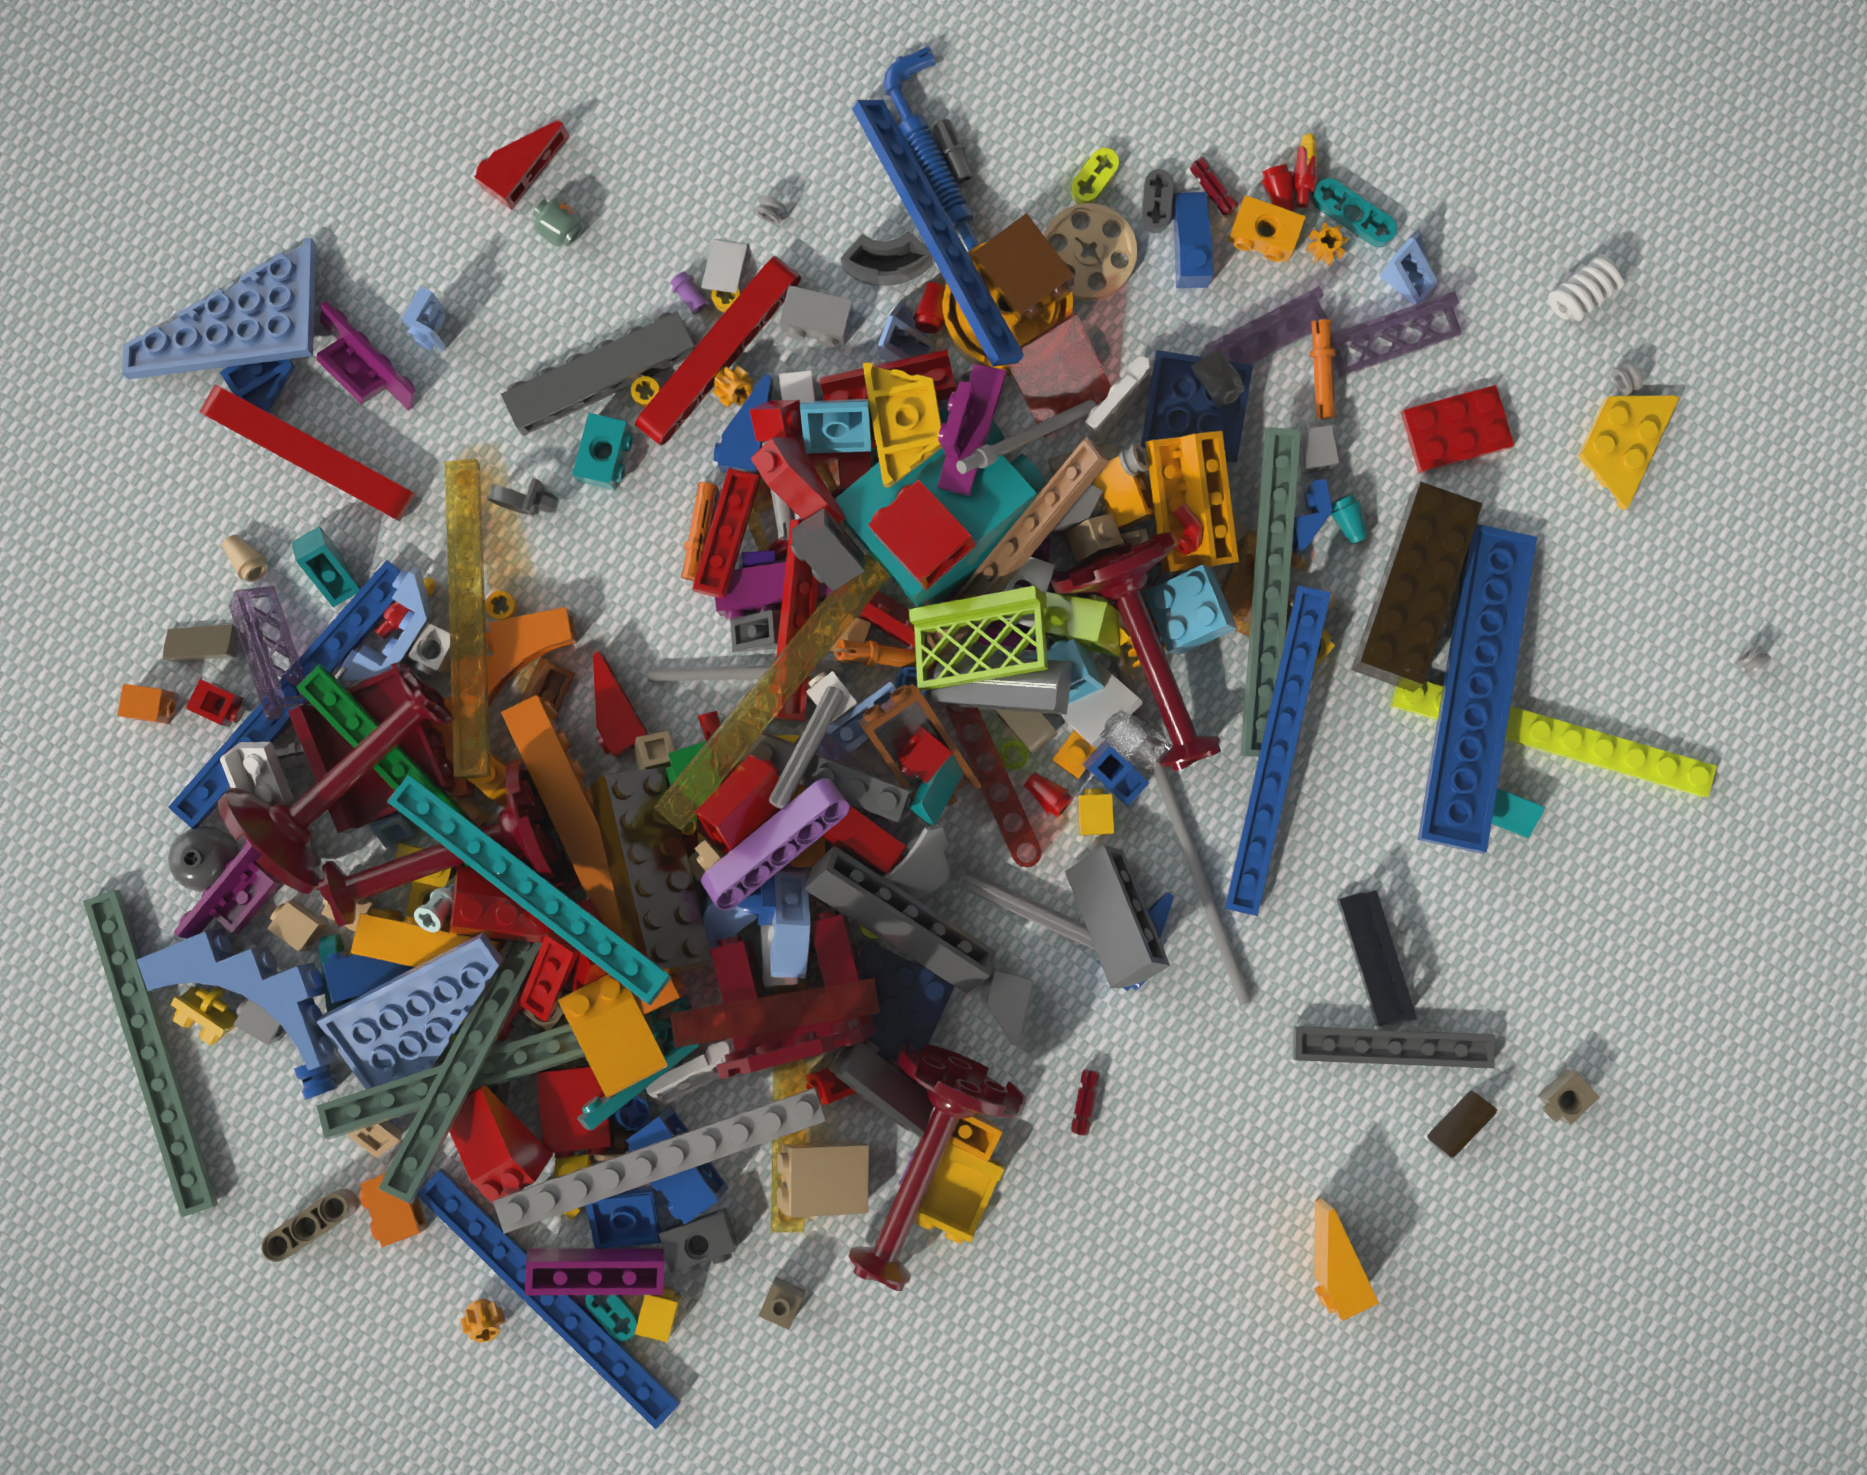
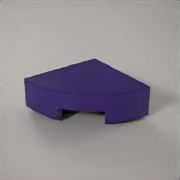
M775 551L742 552L738 558L739 569L775 563Z

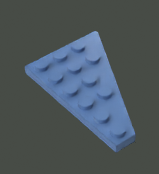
M312 238L303 239V245L286 255L281 252L268 263L260 264L240 276V282L224 291L219 288L206 299L199 300L178 312V318L161 328L156 325L143 336L136 337L123 345L122 374L127 379H136L313 356L316 243Z
M483 932L327 1012L318 1019L317 1024L365 1089L431 1069L503 959ZM399 1117L394 1118V1119H391V1120H388V1121H389L391 1124H393V1123L397 1122V1120L399 1119Z

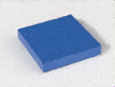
M651 1184L642 1185L586 1205L595 1248L661 1243L659 1237L661 1226L654 1189Z

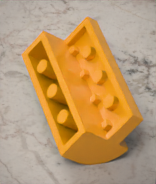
M1222 431L1145 442L1149 460L1157 534L1174 531L1178 541L1182 538L1184 527L1173 512L1185 503L1203 525L1201 545L1198 550L1185 555L1176 546L1161 560L1162 573L1193 569L1202 564L1209 567L1239 562Z

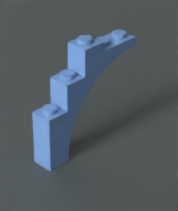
M223 929L202 932L137 959L147 991L183 983L220 986L245 996L264 1008L280 1023L297 1046L308 1071L336 1061L333 1054V1044L317 1024L318 1019L322 1016V1012L315 1004L313 998L325 993L322 987V976L315 968L314 963L299 965L278 974L276 958L270 952L268 946L252 948L232 956L231 942L224 934Z

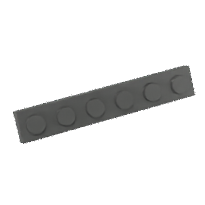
M725 718L723 719L713 750L742 762L750 754L761 761L767 759L779 770L778 776H781L796 744ZM817 752L814 753L799 782L803 786L810 787L818 780L830 779L849 804L895 822L901 821L912 791L910 788Z
M1294 1026L1293 1060L1495 1069V1035Z

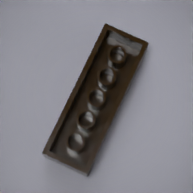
M1422 481L1411 491L1351 670L1411 692L1424 685L1483 503Z
M666 767L604 774L590 786L625 940L669 975L697 970L713 961Z

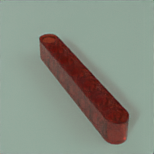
M935 661L932 665L931 679H933L938 661ZM943 705L972 772L981 784V792L1011 859L1017 866L1022 868L1034 866L1041 858V847L979 709L967 707L964 711L957 712L950 706ZM968 725L978 726L982 733L981 738L975 742L966 740L963 736L964 728ZM987 754L994 759L995 767L991 771L983 772L979 770L976 760L980 755ZM1002 784L1007 788L1008 797L1005 801L996 802L991 798L990 788L993 785ZM1016 814L1019 816L1022 822L1019 831L1009 832L1005 829L1003 820L1006 815ZM1021 844H1029L1034 848L1035 857L1032 861L1028 863L1022 862L1017 857V849Z

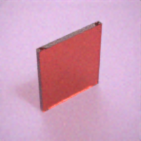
M1076 312L1020 346L1024 354L1023 358L1018 364L1007 365L1036 424L1088 400H1093L1097 405L1108 397L1109 390L1111 389L1110 382Z

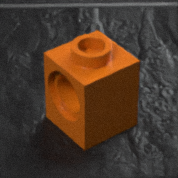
M123 684L117 716L169 724L170 718L176 710L175 692Z

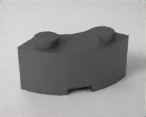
M908 231L900 238L887 242L872 240L862 234L841 257L842 270L857 280L872 285L889 286L905 283L920 276L933 265V257L929 249Z

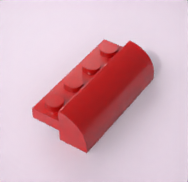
M947 349L874 365V367L890 371L892 369L905 371L911 376L921 375L933 378L938 401L949 399L951 393L956 392ZM863 368L820 377L824 401L868 399Z

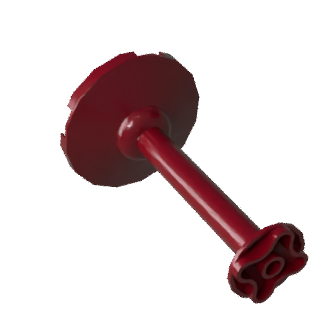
M1169 531L1152 535V539L1133 547L1131 543L1093 557L1068 569L1069 579L1057 581L1055 577L1051 580L1056 594L1098 592L1100 596L1107 600L1116 601L1173 744L1159 758L1158 762L1160 766H1172L1173 771H1178L1196 761L1219 753L1221 751L1219 746L1221 740L1218 736L1197 735L1140 592V589L1147 583V572L1179 545L1176 533Z
M408 670L400 678L407 700L292 806L286 804L271 805L256 795L238 788H231L217 801L219 814L234 838L239 840L244 835L250 844L262 855L256 862L285 885L303 894H310L315 888L319 891L318 881L323 879V862L311 844L313 832L310 825L425 719L444 726H449L455 720L453 714L445 706V699L434 688L426 685L411 670Z
M518 758L509 761L505 768L507 806L501 810L498 823L481 830L505 849L508 848L514 855L525 856L537 873L556 888L566 885L568 878L564 850L558 851L557 845L552 838L550 829L555 828L528 769L522 770L519 766L523 759ZM441 843L348 876L334 861L329 860L322 865L323 879L318 881V887L322 897L330 905L335 922L341 927L351 925L356 920V903L358 900L464 864L465 862Z
M904 1044L898 1058V1063L909 1076L928 1090V1098L935 1109L874 1246L853 1247L848 1255L851 1262L855 1265L853 1272L856 1276L864 1280L878 1281L896 1291H902L905 1284L909 1283L911 1278L909 1270L898 1260V1256L959 1119L971 1118L976 1113L1014 1118L1021 1116L1026 1105V1097L1012 1082L1008 1081L1006 1087L986 1076L989 1070L987 1066L957 1052L931 1044H924L922 1051L909 1050L911 1044Z

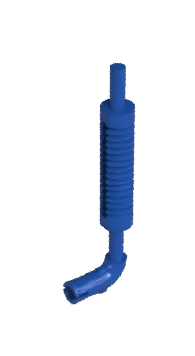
M925 46L904 57L901 55L896 57V61L889 66L884 75L883 85L886 95L891 96L903 120L898 126L954 229H958L968 251L979 245L969 225L974 215L969 205L966 204L963 193H960L961 189L958 188L955 177H952L953 173L950 172L947 161H944L945 157L942 156V151L936 145L937 142L934 140L931 130L928 129V124L923 114H913L901 90L903 88L902 82L911 79L910 75L936 65L933 53H928L931 52L930 47Z

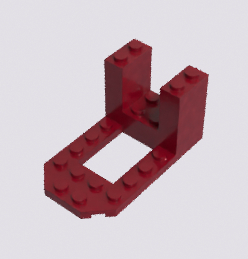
M831 910L816 914L817 921L810 923V930L829 1003H827L826 997L804 1002V1009L795 1011L793 1005L769 1011L752 941H743L742 936H733L718 940L719 947L710 949L735 1051L724 1055L726 1061L717 1065L720 1079L833 1051L837 1047L857 1044L877 1032L847 916L839 915L837 910Z

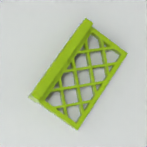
M1030 586L909 609L910 622L914 625L917 688L920 691L1048 670L1044 609H1047L1046 595L1036 586ZM1034 613L1035 624L1025 634L1016 627V624L1024 615ZM1001 620L1006 626L993 640L984 631L992 621ZM969 625L975 631L962 646L952 637L960 627ZM1014 630L1023 639L1013 652L1010 653L1001 646V643ZM938 631L943 637L934 649L930 651L925 647V633ZM982 635L992 644L978 659L969 650ZM951 641L960 650L949 664H946L938 655L948 642ZM1031 643L1037 648L1038 661L1023 663L1017 658L1026 646ZM997 649H1000L1009 656L1000 668L991 669L986 665V662ZM967 654L976 661V664L969 673L960 675L954 669ZM934 660H937L945 669L937 679L927 680L926 670Z

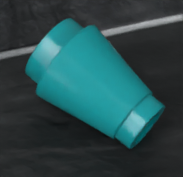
M1351 493L1331 503L1332 512L1330 515L1351 544L1369 536L1360 499L1356 500L1354 494Z

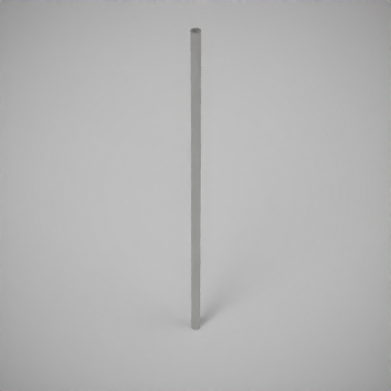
M1064 532L1065 537H1066L1067 542H1068V545H1069V548H1070V550H1071L1072 556H1073V558H1074L1075 564L1078 565V564H1080V563H1083V562L1087 561V560H1084V561L1076 562L1075 557H1074V554H1073L1072 549H1071V546H1070V544H1069L1068 538H1067V536H1066V533ZM1090 592V593H1087L1088 598H1089V595H1098V596H1100V594H1099L1098 592ZM1122 650L1120 656L1110 655L1119 681L1139 697ZM1141 705L1132 713V717L1239 1004L1250 1003L1252 998L1167 770L1164 766H1160L1158 762L1161 754Z

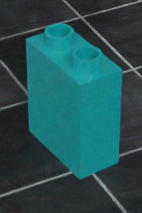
M948 404L940 410L942 424L947 423L949 418ZM992 421L985 444L990 446L1005 439L994 421ZM943 448L889 488H885L883 485L880 463L878 462L840 494L835 501L846 516L843 520L844 524L917 608L939 604L969 580L1037 497V492L1047 484L1039 470L1025 455L1021 453L1011 463L1002 455L996 458L995 463L985 468H978L970 496L937 489L946 458ZM918 479L971 534L976 544V547L927 591L876 538L868 526L872 521L873 515L880 508L888 507L897 499L901 489L909 484L913 485Z

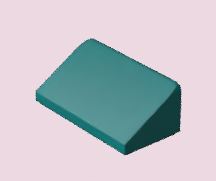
M953 754L950 755L928 783L922 781L908 806L909 809L933 826L937 824L963 775V771Z
M1497 788L1492 824L1529 839L1543 815L1545 807Z

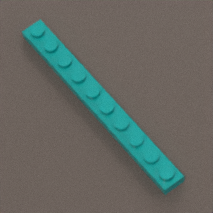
M407 775L387 801L647 1004L651 1005L672 978L662 968L410 775Z

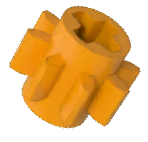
M1325 222L1321 226L1320 233L1316 230L1311 231L1308 237L1314 242L1308 244L1306 251L1313 253L1315 257L1314 263L1319 260L1326 261V264L1330 266L1334 256L1340 259L1344 256L1345 250L1341 246L1346 244L1348 237H1342L1339 232L1341 226L1338 225L1336 228L1328 227Z
M737 366L734 371L725 367L716 375L714 380L716 388L712 392L728 408L733 402L742 406L752 393L751 385L754 383V380L740 366Z
M479 1299L472 1302L465 1310L466 1317L460 1319L463 1334L469 1333L470 1340L474 1339L479 1343L488 1342L496 1338L501 1331L500 1324L505 1323L502 1308H497L496 1302H491L488 1299Z

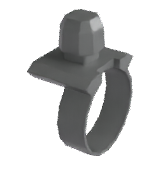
M534 478L531 480L527 495L506 487L491 485L487 496L488 501L498 506L526 514L530 517H534L537 507L542 512L556 513L560 502L555 495L545 491L542 494L544 486L541 481Z

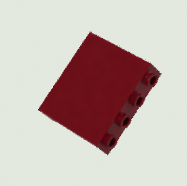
M393 663L391 664L392 669L347 689L380 724L407 700L400 678L408 670H411L413 673L415 672L405 664ZM313 705L297 706L288 710V713L316 782H318L354 748ZM425 719L399 744L446 791L457 786L454 780L456 771L452 762L445 758L441 747L444 743L441 734L436 728L432 727L429 719ZM374 768L328 809L338 834L352 833L399 812L387 802L395 790Z

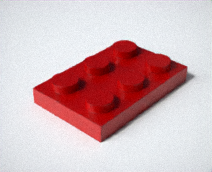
M1497 385L1404 409L1401 412L1418 474L1508 450L1515 446Z

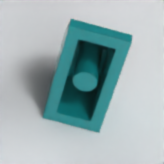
M320 526L291 542L296 562L332 607L339 605L359 592L361 588L342 555Z

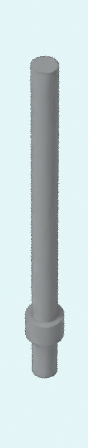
M1088 400L992 446H981L975 449L972 455L958 461L956 464L957 470L964 474L977 467L985 468L995 463L996 458L1088 415L1096 406V403L1093 400Z
M810 661L809 681L822 672L828 675L833 671L837 677H843V664H817V661ZM775 665L648 669L647 677L648 682L774 678Z

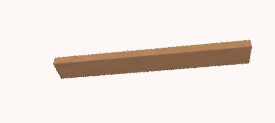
M1087 437L1083 439L951 601L998 593L1004 589L1108 464L1109 460L1093 440ZM969 625L960 627L952 638L959 643L971 627ZM938 631L925 633V638L932 649L943 637ZM949 641L938 657L949 654L956 645Z

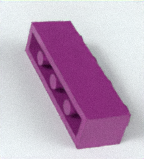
M786 562L735 569L726 599L715 597L717 613L720 616H725L726 620H733L744 617L746 612L758 611V613L777 610V608L782 606ZM825 582L818 583L817 602L822 601L824 606L842 603L841 598L848 597L846 583L834 591Z
M528 1248L525 1295H663L664 1250L663 1248Z

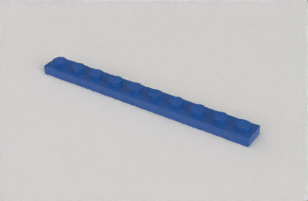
M857 100L852 108L854 114L992 367L1018 364L1024 356L1020 346L884 100Z
M388 560L382 564L168 806L192 829L198 828L218 806L217 801L231 789L220 761L221 756L239 742L273 743L292 722L288 710L297 706H306L309 703L296 687L319 664L324 665L334 674L343 664L351 650H355L384 618V611L395 602L392 597L397 589L392 585L401 572Z
M1299 585L1296 589L1225 902V909L1258 916L1331 592Z
M443 1168L418 1192L417 1196L654 1429H657L679 1406L681 1401L619 1340L611 1337L599 1321L573 1295H525L527 1250L509 1233L504 1234L501 1225Z

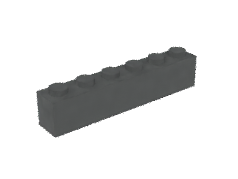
M678 311L673 314L670 312L663 313L654 319V323L643 328L642 326L633 327L626 331L625 336L615 341H603L592 352L585 355L583 353L575 354L569 357L564 365L557 368H545L539 371L534 379L527 382L518 381L508 386V391L501 393V396L517 430L525 436L632 386L633 382L639 377H651L684 362L695 347Z
M836 846L831 848L813 865L805 886L806 891L967 994L990 976L996 954L995 950Z

